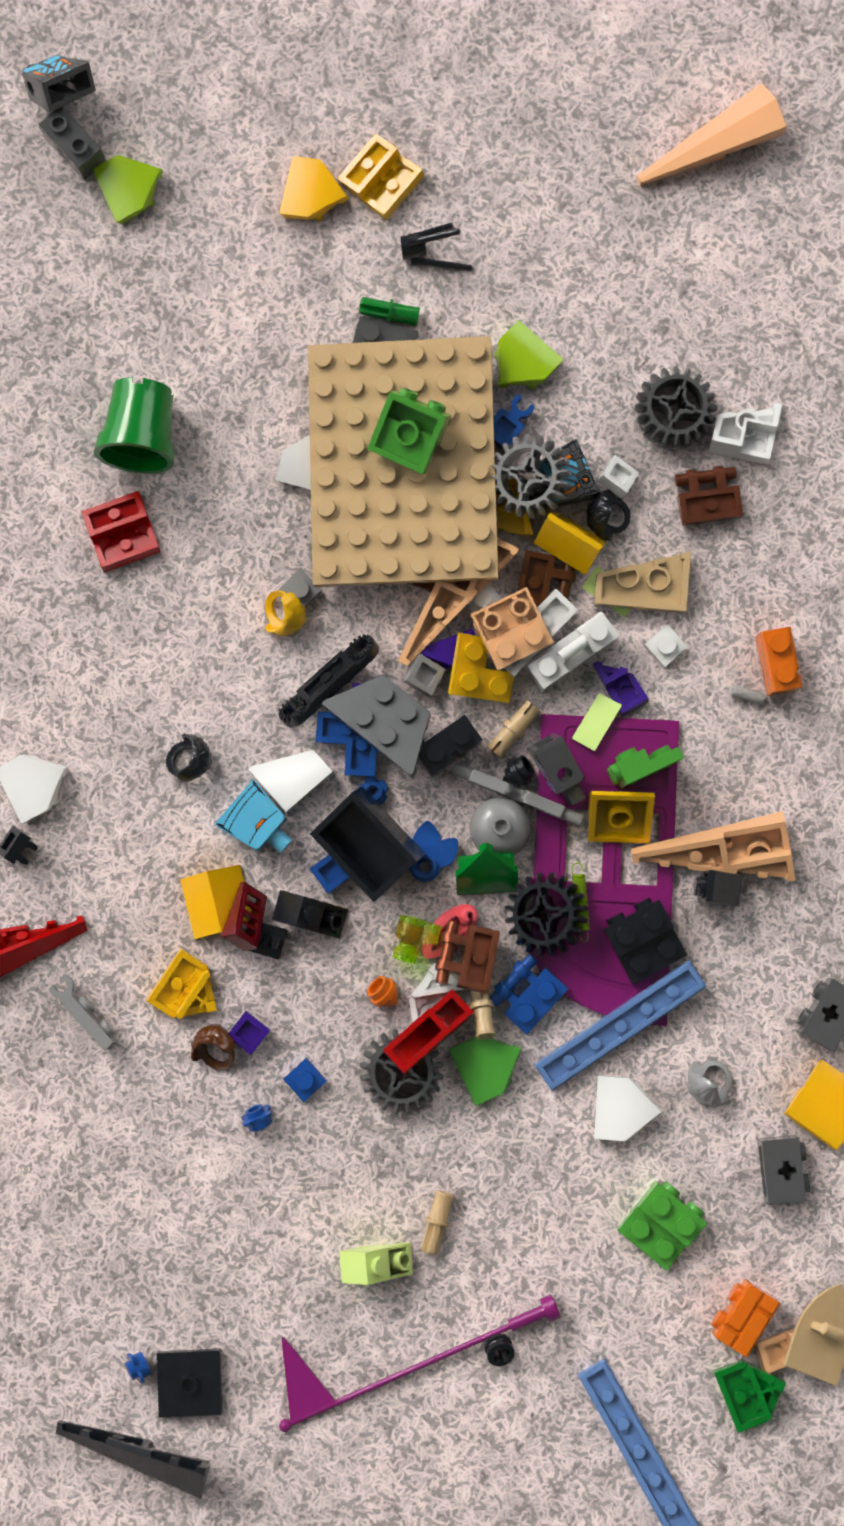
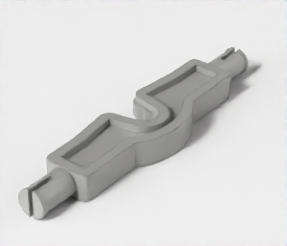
M457 762L454 763L451 774L468 780L470 783L560 820L575 824L578 827L584 817V814L582 815L530 791L518 789L508 782L476 769L468 768Z

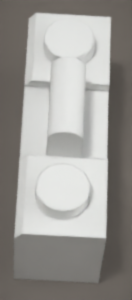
M601 611L528 662L524 669L541 693H543L616 642L619 634Z

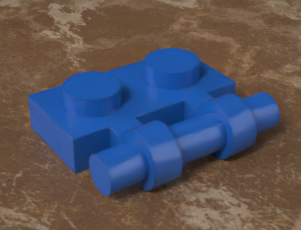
M531 953L522 961L518 960L514 964V970L503 982L500 980L494 986L495 991L489 996L496 1007L504 999L511 1003V1006L504 1014L526 1035L569 989L547 967L537 976L531 969L538 960ZM524 978L530 985L518 996L513 989Z

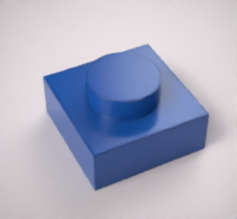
M327 855L310 868L328 894L351 878L330 855Z
M305 1058L283 1079L303 1102L327 1082L326 1078L308 1058Z

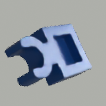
M520 394L513 398L509 412L501 407L494 416V443L501 449H503L502 444L504 443L510 446L513 444L512 438L518 437L525 429V425L520 420L529 418L533 413L534 405L532 404L525 411L518 409L517 404L522 400Z

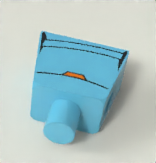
M254 780L250 782L215 823L218 828L259 852L268 843L281 854L292 842V839L280 829L287 821V818Z

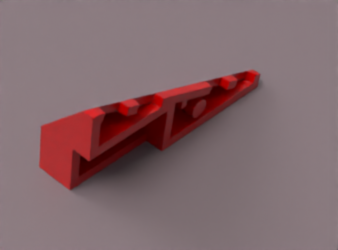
M82 915L77 916L76 921L63 925H57L56 920L47 921L46 928L30 930L28 925L0 929V977L88 931Z

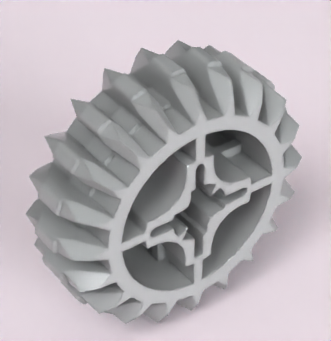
M525 434L523 443L519 437L515 436L512 438L514 447L507 443L502 444L506 453L503 455L496 452L494 455L496 459L500 460L499 464L490 465L497 471L496 475L491 477L497 483L494 487L496 494H500L496 502L500 505L507 503L505 511L509 513L516 509V516L523 517L527 511L529 518H535L537 510L541 515L545 516L547 515L546 505L555 510L558 506L554 499L556 497L561 500L566 498L560 490L561 487L569 489L571 486L570 483L563 481V477L571 476L572 472L566 469L562 470V467L569 464V459H559L564 450L560 447L553 449L555 442L551 439L544 443L542 435L538 434L533 441L530 434ZM530 452V456H526L521 466H511L520 455ZM541 453L546 456L551 465L552 477L542 472ZM533 472L536 476L541 477L542 480L535 478L534 480H527L518 473L526 474ZM508 476L516 478L518 482L517 491L520 492L519 498L512 493ZM539 486H549L542 496L529 501L530 496L534 495L535 490Z

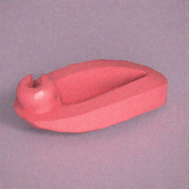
M461 904L452 907L439 916L424 938L421 948L423 956L427 959L441 956L443 944L440 943L442 933L446 931L447 921L459 923L458 934L466 936L468 926H476L478 922V912L475 907Z

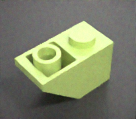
M411 1242L360 1246L339 1251L342 1283L370 1285L413 1274Z

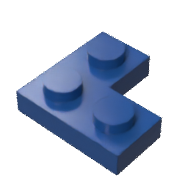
M318 711L316 743L346 745L345 776L375 777L377 750L330 712Z

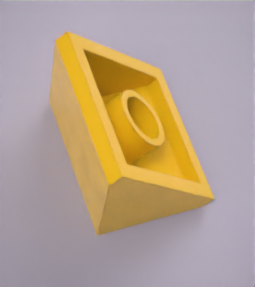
M556 510L549 513L534 541V544L584 575L587 574L607 543Z
M591 791L588 794V842L650 843L655 793Z
M241 865L205 871L180 879L194 939L222 933L240 882H245ZM245 906V909L252 913L251 908ZM245 916L243 917V920H245L246 922L249 921L248 918H246Z

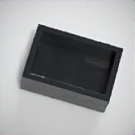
M363 787L353 791L310 833L373 902L383 896L426 855Z

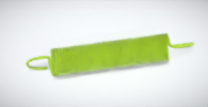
M576 862L572 866V883L577 884L578 887L573 894L583 893L585 898L578 902V904L588 906L585 874H573L575 864H580L582 871H584V867L581 863ZM589 911L580 912V917L589 919ZM589 920L585 924L579 923L578 927L583 930H590ZM587 933V935H588L587 940H586V941H583V940L581 939L582 942L585 943V942L588 941V939H589V934H588V933Z

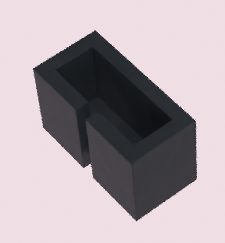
M463 715L424 742L418 759L432 778L454 763L455 759L451 754L456 752L460 759L480 745L483 739L466 715Z

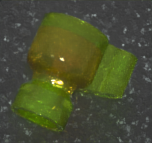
M400 914L395 932L396 937L399 939V944L394 947L392 958L416 964L418 957L417 946L420 944L437 945L442 926L423 919Z

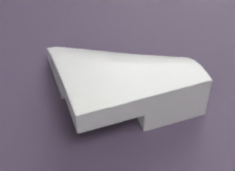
M774 403L772 408L755 411L753 407L744 409L740 413L727 412L718 414L709 453L768 465L782 404Z
M314 750L254 765L249 768L250 772L286 813L333 774V771Z

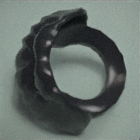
M610 490L600 492L587 507V525L603 540H612L614 534L623 532L630 524V509L622 499L615 498ZM610 504L619 505L624 512V521L619 527L607 524L612 513Z
M184 733L182 734L184 741L175 744L168 752L166 767L181 782L187 783L201 777L210 769L212 754L201 737ZM185 749L193 750L189 764L184 769L177 770L175 759L178 753Z

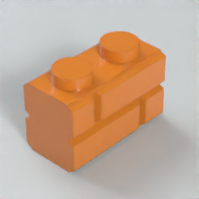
M791 627L760 632L755 636L767 696L794 692L801 689L803 686L801 676L797 673L799 666Z
M744 1279L742 1284L737 1282L728 1295V1299L731 1300L725 1311L720 1309L716 1313L711 1326L714 1327L712 1334L718 1340L743 1356L748 1357L781 1303L773 1296Z

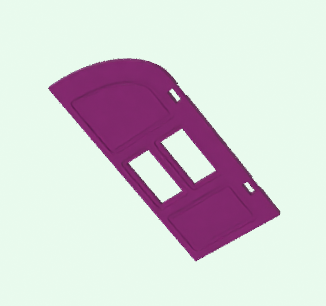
M541 714L540 740L552 733L563 737L584 776V779L578 784L585 798L569 806L562 793L556 794L551 791L540 771H538L537 795L561 804L568 809L588 810V794L591 791L655 793L653 813L659 814L658 842L675 838L678 763L623 789L620 788L619 784L613 785L606 769L617 762L615 757L618 754L635 747L637 752L645 749L647 755L669 745L671 750L678 747L679 721L614 718L598 747L593 751L572 739L585 716ZM564 767L558 771L557 776L559 779L565 775ZM538 810L536 813L534 880L536 882V875L540 872L544 873L547 880V876L552 872L556 873L558 881L561 876H565L567 821L560 820ZM603 842L601 883L586 882L590 930H584L585 933L581 935V939L586 941L588 933V941L582 942L580 935L574 933L573 936L577 939L578 944L573 946L566 941L568 946V952L562 953L558 947L556 956H549L547 949L544 956H537L536 948L532 952V955L538 960L536 965L540 972L547 967L569 987L564 993L566 997L604 1015L609 1014L669 973L670 966L668 965L635 984H631L602 930L609 926L606 920L623 912L625 917L636 912L634 905L647 898H651L652 902L660 900L670 921L672 916L673 865L662 867L657 863V886L620 884L622 843ZM568 881L566 887L572 884V882ZM551 888L548 889V895L552 896L553 903L557 907L568 906L566 900L559 892ZM538 892L533 895L532 909L536 905V896H539ZM544 908V910L547 911L548 921V917L551 918L552 914L559 913L556 911L546 910V908ZM569 916L558 921L555 937L564 931ZM532 922L531 933L537 938L546 941L545 934L541 933L539 925L536 922ZM668 1013L651 1025L667 1026Z

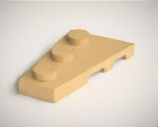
M691 551L638 565H629L597 573L594 605L686 613Z

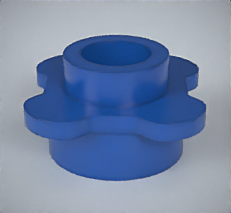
M258 1104L248 1108L241 1117L244 1121L242 1122L243 1126L248 1127L250 1132H256L269 1126L272 1123V1113L269 1111L271 1110L270 1105L262 1106V1104Z
M140 1351L134 1355L128 1353L129 1361L125 1363V1367L132 1381L138 1379L139 1383H145L144 1378L150 1376L151 1371L142 1352Z

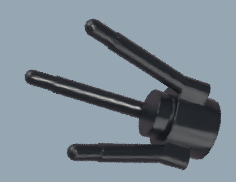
M452 223L400 236L403 260L411 259L412 266L427 265L467 271L473 269L472 265L421 258V255L427 254L426 242L460 234V229L449 230L453 228Z

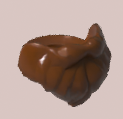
M220 1024L204 1026L194 1036V1040L191 1042V1060L193 1062L202 1059L206 1065L216 1070H226L231 1067L235 1061V1041ZM206 1044L218 1046L223 1052L229 1054V1058L225 1061L214 1059L209 1054Z

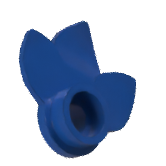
M430 821L424 822L417 829L412 840L426 855L410 869V873L419 882H431L439 875L440 868L450 865L456 858L458 840L457 838L441 840L438 830ZM424 861L431 864V869L427 873H422L419 869L420 864Z

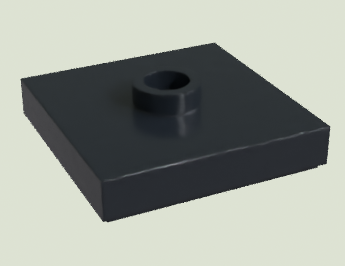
M221 1348L157 1352L159 1418L222 1415Z

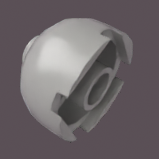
M504 797L490 798L480 804L472 814L469 825L471 839L478 850L479 846L486 842L493 845V851L497 853H512L514 855L520 852L526 845L531 832L530 818L525 809L516 801Z

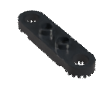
M363 634L362 637L358 636L357 640L356 638L353 639L354 642H350V646L346 650H341L296 690L297 694L290 697L289 701H285L286 704L281 705L282 708H279L278 715L287 727L294 728L303 724L323 706L324 700L333 697L342 687L350 683L377 656L379 646L370 635L367 634L366 636ZM363 648H365V649H366V652L363 650V654H362L360 651H361Z

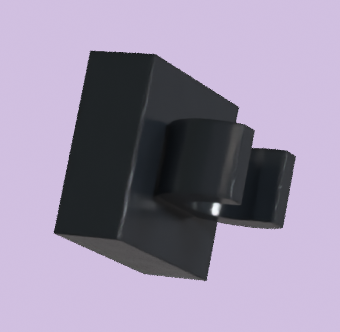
M12 825L0 844V855L13 864L18 860L20 863L27 865L29 861L22 856V851L26 847L36 851L38 847L24 831Z
M262 923L257 948L249 951L280 960L288 930Z

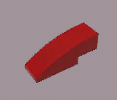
M452 989L386 1046L383 1052L405 1074L473 1016L474 1012Z

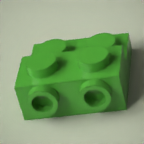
M401 387L400 392L397 390L389 392L367 450L418 473L425 474L437 445L441 443L452 415L445 412L447 408L445 405L434 400H429L428 404L417 400L418 393Z
M669 745L652 752L650 755H647L645 749L637 752L635 747L618 754L615 757L617 762L610 765L606 770L613 785L619 784L620 788L623 789L678 763L684 757L679 747L671 750Z
M655 1180L617 1228V1231L667 1271L685 1247L688 1248L707 1222L702 1218L705 1212L691 1201L687 1205L677 1198L680 1192L671 1184L665 1181L661 1185Z

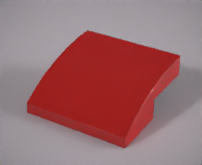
M139 491L81 511L89 537L93 542L104 573L161 552Z

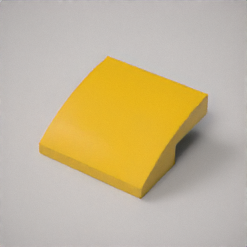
M375 134L337 179L348 191L374 212L388 220L423 179L425 174L423 169L400 155L397 147Z
M821 1059L815 1065L803 1087L796 1092L784 1115L834 1151L844 1141V1074Z

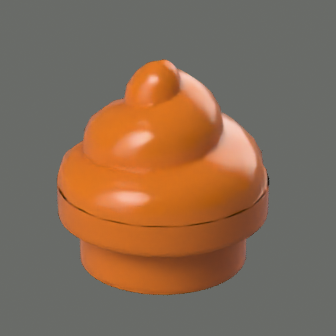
M379 976L371 982L367 989V995L370 997L372 1004L377 1007H390L398 1004V990L394 980Z

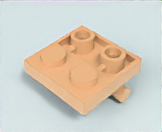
M527 587L470 614L474 622V629L478 635L480 634L497 670L554 643Z

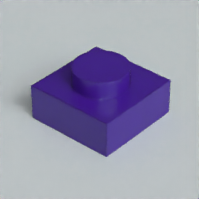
M245 1011L228 1034L237 1045L252 1055L271 1029L248 1011Z

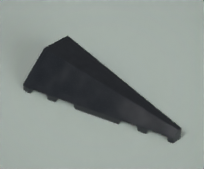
M62 1420L57 1422L56 1434L199 1499L202 1498L210 1467L208 1466L209 1461L149 1448L151 1440Z

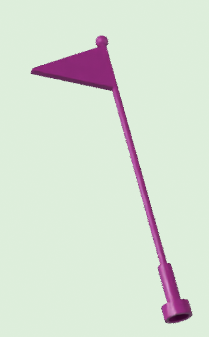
M549 1294L540 1298L542 1305L509 1319L506 1325L336 1400L285 1337H282L290 1420H281L279 1428L282 1432H288L293 1425L479 1344L494 1334H501L510 1329L514 1332L545 1317L548 1318L549 1322L561 1318L553 1296Z

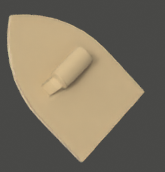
M840 1284L821 1292L804 1309L794 1329L783 1363L784 1366L834 1386L838 1385L844 1366V1290Z

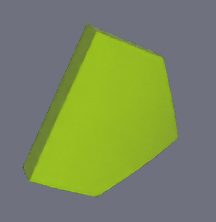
M117 155L92 169L117 223H126L145 211L147 205L153 207L154 202L152 198L158 178L161 179L163 169L121 155Z
M518 320L499 339L497 343L498 348L494 353L498 364V387L507 388L509 385H524L530 389H535L538 383H543L559 368L564 359Z

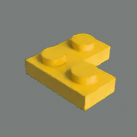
M458 632L448 689L449 694L510 703L514 678L507 671L486 668L488 651L480 636Z

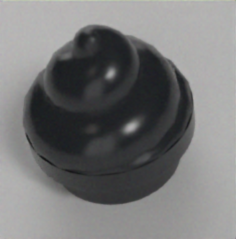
M524 755L518 758L513 756L507 762L503 781L517 786L527 785L531 782V778L535 776V770L531 762Z

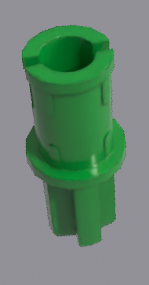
M362 297L360 300L359 313L361 315L385 319L387 323L393 321L417 326L420 307L394 303V299L387 302Z

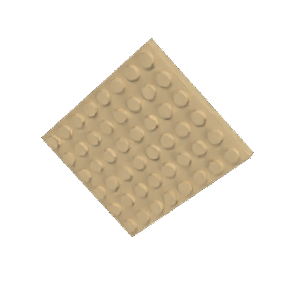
M491 336L308 345L313 586L335 587L499 580L496 490L494 489L496 481L491 478L495 475V469L490 466L495 465ZM401 387L418 393L417 400L428 404L429 400H434L447 407L445 412L452 415L441 443L437 445L425 474L418 473L367 450L389 392L394 390L400 392Z

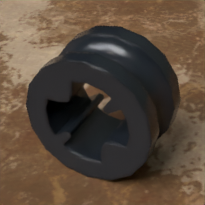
M500 1333L494 1334L485 1341L484 1350L490 1364L504 1366L513 1360L515 1351L509 1336Z

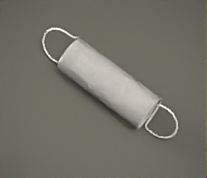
M736 685L733 686L734 689L732 694H730L731 697L760 705L764 703L765 693Z

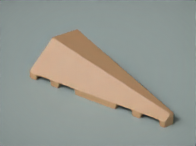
M763 84L758 85L637 175L636 178L639 186L724 159L726 154L783 136L787 126L776 97Z
M497 538L499 572L518 553L519 548ZM491 580L436 582L398 662L408 666Z
M783 811L631 849L633 863L636 864L642 861L659 863L662 867L676 865L688 867L689 870H714L732 874L746 873L755 874L758 878L767 879V876L785 878L786 881H796Z

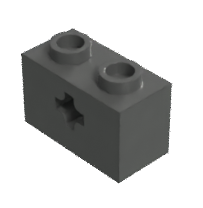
M63 107L54 110L38 124L44 138L83 180L93 173L92 169L106 161L102 149Z
M826 978L825 982L819 981L812 993V997L815 1000L810 1009L806 1007L803 1009L796 1024L800 1025L797 1030L798 1033L825 1049L835 1052L844 1036V985L833 978ZM832 1006L831 1012L834 1014V1017L824 1020L825 1014L822 1012V1009Z
M795 1135L757 1138L764 1202L768 1205L806 1201V1193L810 1192V1181L808 1174H803L802 1161L807 1159L804 1142H800L799 1137ZM784 1161L787 1165L791 1166V1170L786 1171V1177L778 1172V1169L783 1167Z

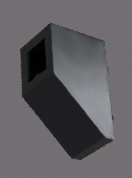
M714 870L703 871L700 877L695 878L694 896H699L698 903L737 907L740 901L742 875Z
M280 890L272 920L340 939L348 909Z

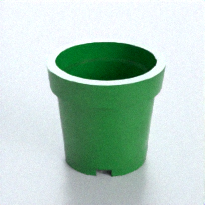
M133 377L116 380L113 385L104 429L97 437L94 448L95 457L110 467L127 472L155 474L172 469L174 466V445L171 442L174 394L171 395L172 390L161 382L143 378L142 384L132 383Z

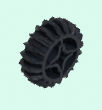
M550 872L547 880L544 873H537L536 882L531 876H527L525 878L527 888L518 883L515 887L520 893L519 896L516 894H509L508 896L510 900L515 902L514 906H505L506 911L513 912V917L505 918V923H514L515 927L508 931L509 935L520 934L515 943L521 946L527 942L525 951L532 953L536 948L537 956H544L546 949L549 956H556L557 947L562 953L568 952L566 941L576 946L578 941L573 934L584 935L585 931L579 928L578 925L579 923H588L589 920L586 917H580V912L588 911L587 905L578 904V902L585 898L584 894L578 893L573 895L578 885L572 883L566 887L568 878L561 876L557 881L556 873ZM551 888L559 892L566 900L568 906L557 907L553 903L552 896L548 895V889ZM538 892L539 896H536L535 907L531 911L525 912L527 902ZM544 908H546V910L559 912L556 914H552L551 918L548 917L549 921L547 919L534 917L536 915H541V912L545 911ZM569 916L566 928L559 936L555 937L558 921ZM536 922L540 926L541 933L545 934L546 941L534 936L526 923Z

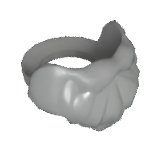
M707 1060L702 1064L693 1062L688 1070L687 1088L696 1101L702 1105L716 1107L729 1101L728 1091L732 1084V1077L727 1066L717 1060ZM708 1067H718L724 1073L725 1085L720 1090H717V1086L713 1082L703 1077Z

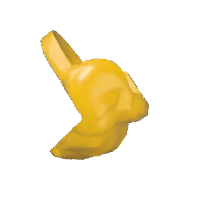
M276 590L271 592L266 598L265 612L270 622L266 625L265 631L278 636H288L301 629L302 625L306 622V608L300 603L299 598L294 593ZM278 597H282L281 601L285 613L283 620H280L274 611V603Z

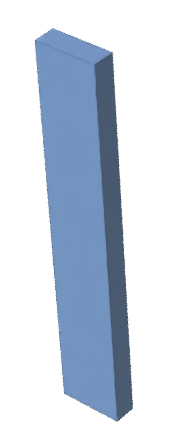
M687 960L534 1063V1066L551 1091H553L707 986L692 963Z
M605 1358L578 1373L579 1379L663 1526H699Z

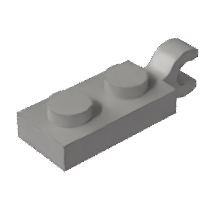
M63 975L61 978L67 984L66 990L60 992L55 986H51L49 988L51 994L63 1002V1006L104 1051L110 1049L118 1041L113 1036L116 1030L107 1020L103 1019L100 1022L92 1013L96 1010L93 1004L85 996L79 998L75 995L73 979L68 975Z

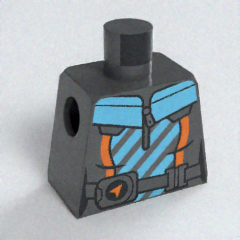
M55 55L36 64H30L22 71L29 99L49 113L96 91L88 61Z
M575 439L561 447L564 452L559 459H569V464L562 467V470H570L572 475L563 477V481L570 483L571 486L569 489L561 487L560 492L566 498L564 500L557 497L554 499L558 507L593 500L600 492L578 440ZM545 457L541 460L542 472L552 477L551 465ZM539 486L535 490L534 495L530 496L529 501L542 496L549 486Z
M552 733L527 748L552 792L556 794L562 793L569 806L585 798L578 784L584 779V776L561 735ZM564 767L565 775L559 779L557 776L558 771Z

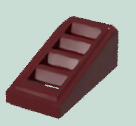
M240 882L221 937L243 951L256 949L260 939L267 896L248 883ZM247 895H250L251 897L256 899V902L253 903L252 901L248 900ZM245 906H248L249 908H251V909H252V913L249 912V911H247V910L245 909ZM244 916L249 919L248 922L243 920Z

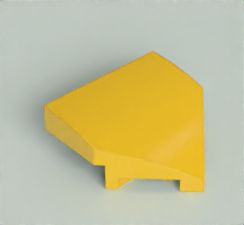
M293 156L279 214L289 219L312 220L315 218L320 222L327 211L339 202L343 204L349 197L322 160Z
M180 948L146 998V1001L170 1017H177L178 1019L193 1014L217 1011L207 965Z

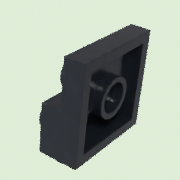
M647 898L634 905L636 912L626 917L621 912L606 920L609 926L602 929L631 984H635L687 956L660 900L652 902L651 898Z

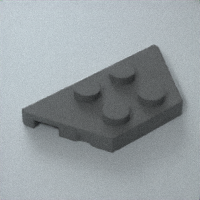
M385 675L376 677L323 701L322 705L326 710L412 779L414 778L417 771L416 765L419 754L422 752L425 741V731L428 729L431 713L428 709Z

